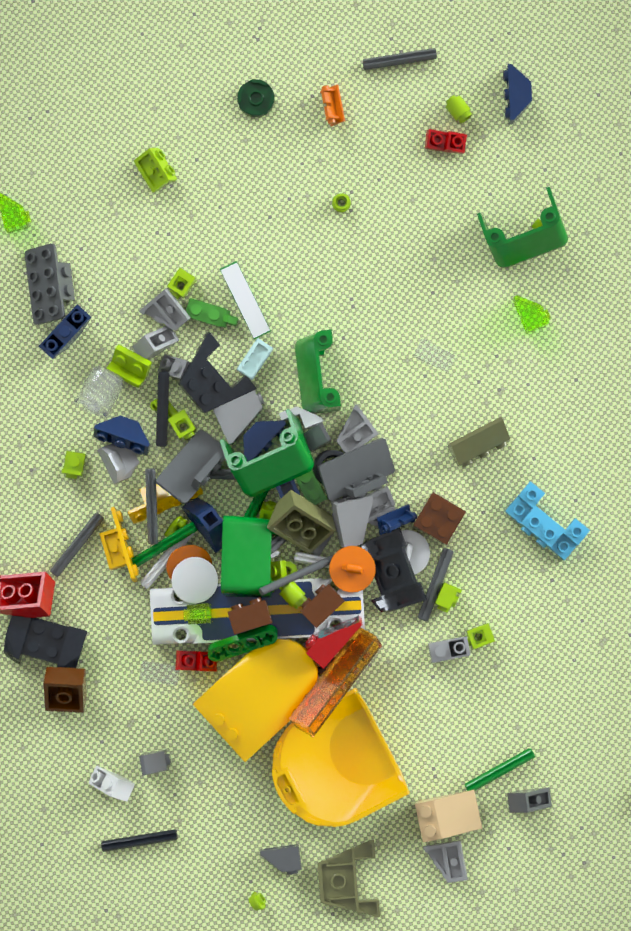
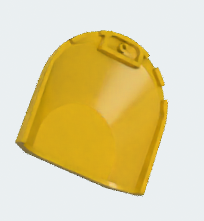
M356 688L297 718L284 730L274 749L272 777L279 797L293 814L314 825L333 827L348 825L410 794L404 776L366 702Z

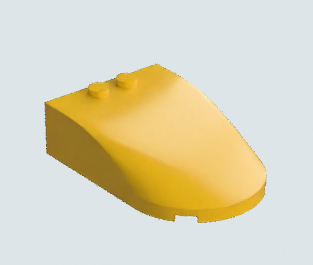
M277 639L271 645L250 651L197 699L193 705L242 760L246 762L312 700L318 686V668L316 662L306 654V648L290 639Z

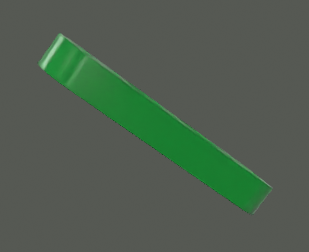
M264 625L213 642L208 648V658L219 662L271 645L277 641L278 629L273 625ZM254 638L257 641L254 643H250L246 639ZM234 643L237 644L239 647L233 649L229 645Z

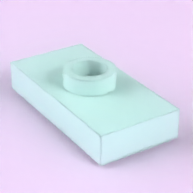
M257 338L236 370L253 381L273 351V348Z

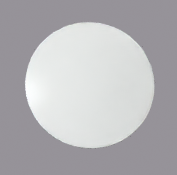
M402 530L401 532L406 542V546H404L414 574H417L426 567L429 561V545L421 534L412 530Z
M190 557L184 559L175 567L171 579L172 587L176 595L183 601L201 603L208 600L216 591L218 575L214 566L209 561L200 557Z

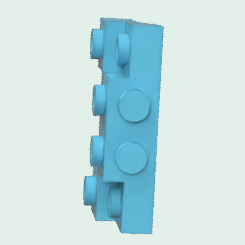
M530 481L504 512L522 526L521 530L528 536L532 534L537 538L535 541L542 548L548 547L564 561L590 530L576 518L571 521L566 529L561 527L536 506L545 493Z

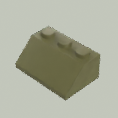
M499 417L449 443L447 447L457 466L463 465V467L474 463L472 459L477 456L482 459L491 454L489 450L495 447L499 450L507 446V441L510 440L502 417Z
M292 490L277 502L267 525L270 531L308 554L313 552L336 531L331 514Z

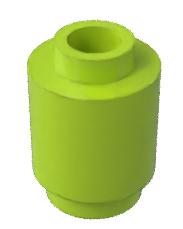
M453 95L446 101L447 105L445 108L456 122L459 121L462 124L473 115L470 112V107L460 95L457 97Z
M294 581L279 588L281 590L279 595L291 607L294 606L295 609L307 600L303 590Z

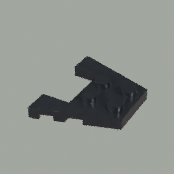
M207 332L203 337L204 339L197 348L193 360L189 363L178 383L202 413L213 410L257 389L246 375L230 387L207 360V357L220 346L219 342L210 332Z

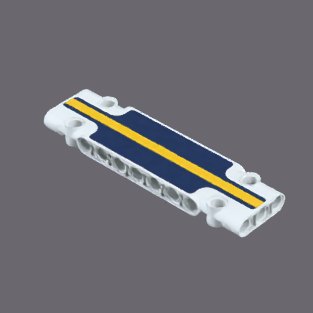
M316 578L298 579L294 582L303 590L307 599L310 598L312 600L317 595L315 591L322 584L327 586L333 581L332 579ZM218 584L214 594L208 600L201 603L177 601L174 597L175 592L173 588L150 589L153 645L213 643L237 635L233 632L228 611H232L231 606L243 603L244 607L250 605L249 601L257 598L267 601L273 623L267 625H273L278 629L277 639L310 637L312 634L316 635L318 632L329 628L334 620H338L341 623L358 615L362 618L363 625L356 633H365L363 590L359 592H346L339 588L337 593L345 602L316 628L300 612L303 609L301 606L295 609L294 606L291 607L279 595L281 592L279 588L275 590V593H272L271 598L225 597L221 593V584ZM179 629H184L187 633L184 640L177 638L176 634ZM248 638V639H246V640H247V641H251V640H256V639H254V638Z

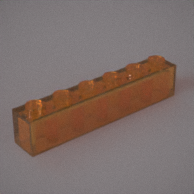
M360 627L342 647L338 655L328 665L322 676L317 679L313 688L305 695L301 704L293 711L289 718L296 728L311 737L316 735L382 647V644L375 635Z

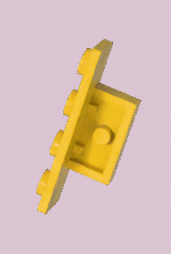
M156 484L157 514H161L163 511L181 504L180 501ZM146 487L139 489L145 504L128 511L133 524L147 519ZM201 487L191 499H195L203 494Z
M114 506L110 507L116 528L99 533L109 569L112 571L127 566L131 580L137 582L139 571L137 565H133L131 559L134 557L131 546L128 547L126 542L129 536L126 528H122L121 522L124 521L120 510L117 511Z

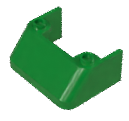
M550 186L546 187L552 206L545 208L541 212L540 220L543 226L506 239L501 229L491 228L488 230L484 216L481 213H477L486 242L499 267H511L562 248L567 244L568 235Z
M290 409L285 411L291 427L285 429L280 434L281 447L247 462L245 455L241 452H235L224 439L220 440L227 465L241 490L248 497H255L310 472L314 466L300 421Z

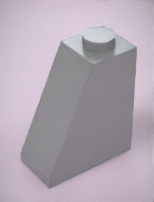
M255 390L213 409L230 446L237 441L263 410L262 404H264V400L260 393L256 394Z
M368 492L361 498L347 496L331 501L339 545L343 548L363 544L373 502V495Z

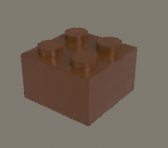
M432 492L414 522L413 527L446 546L466 511Z
M322 584L315 591L317 595L312 600L308 598L300 605L303 608L300 612L316 628L345 602L329 584L327 586Z
M261 598L249 601L250 605L245 607L243 603L231 606L232 611H228V616L234 634L273 623L266 600L262 601Z
M46 667L43 682L45 711L84 713L87 698L86 669Z

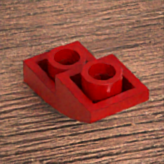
M428 129L424 149L464 154L467 134Z
M176 650L175 670L217 671V662L210 660L208 652Z

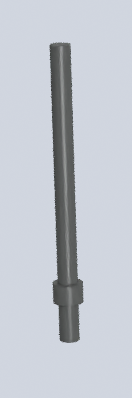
M334 554L259 588V593L263 596L330 565Z

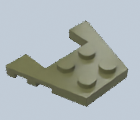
M369 840L317 863L320 903L380 917L379 898L358 900L355 860L376 858L374 840Z

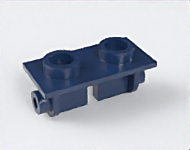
M407 504L377 517L379 535L390 533L398 527L415 522L417 514L411 512L410 505Z

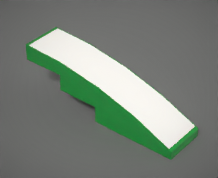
M237 261L220 268L219 270L253 339L271 332Z

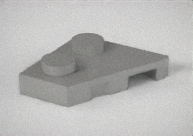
M168 288L164 289L139 311L143 315L147 314L153 317L155 321L165 324L174 331L190 319V316Z
M357 404L354 406L336 440L344 453L365 445L378 435V432Z
M461 840L423 847L448 883L468 879Z

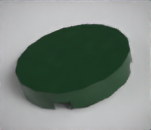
M252 79L240 87L237 94V102L240 110L245 115L260 118L272 110L275 95L267 82L260 79Z

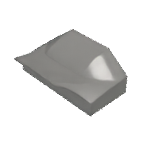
M109 444L97 450L114 484L132 477L133 470L139 464V460L132 450L118 448L114 444Z

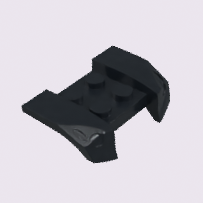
M400 527L392 530L390 533L378 535L358 546L365 549L374 560V578L381 596L372 599L371 602L380 612L396 611L427 600L421 582H417L404 546H406V542Z
M12 615L5 637L4 653L6 657L19 665L21 664L22 655L57 664V667L76 668L87 631L39 618Z

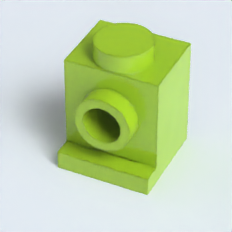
M179 268L167 287L176 299H179V297L184 299L197 280L194 276ZM184 283L185 287L179 289L178 284Z
M184 409L168 419L180 440L184 438L187 441L195 435L194 432L197 429ZM187 424V429L181 430L180 426Z
M443 582L435 604L438 605L437 609L448 613L451 607H455L459 598L456 594H460L462 589Z
M489 623L466 631L467 635L465 636H467L468 644L472 649L495 642ZM476 633L481 634L482 637L480 640L475 639Z

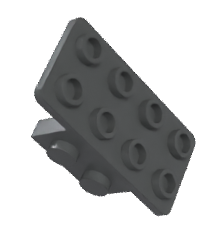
M50 243L26 250L24 255L33 323L40 325L63 319L65 317L63 301H75L70 263L58 262L55 244Z
M200 429L157 477L156 484L182 504H186L201 486L205 487L211 479V474L213 472L216 474L221 468V463L225 459L221 443Z
M379 438L319 465L318 471L327 498L333 501L346 494L354 498H361L366 495V492L381 489L382 485L388 483L386 476L393 474L395 468L386 439Z

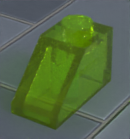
M0 193V212L6 232L12 233L30 228L29 222H32L30 212L26 211L19 203Z
M518 295L513 297L512 301L526 334L549 325V320H551L550 314L547 309L544 310L542 305Z
M211 603L187 605V609H183L184 621H188V625L212 623Z

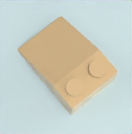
M474 790L418 800L415 803L423 842L443 839L483 828Z

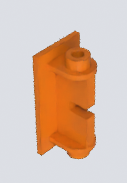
M338 84L332 87L328 85L322 86L320 93L322 94L323 103L327 105L324 107L325 120L332 127L345 121Z

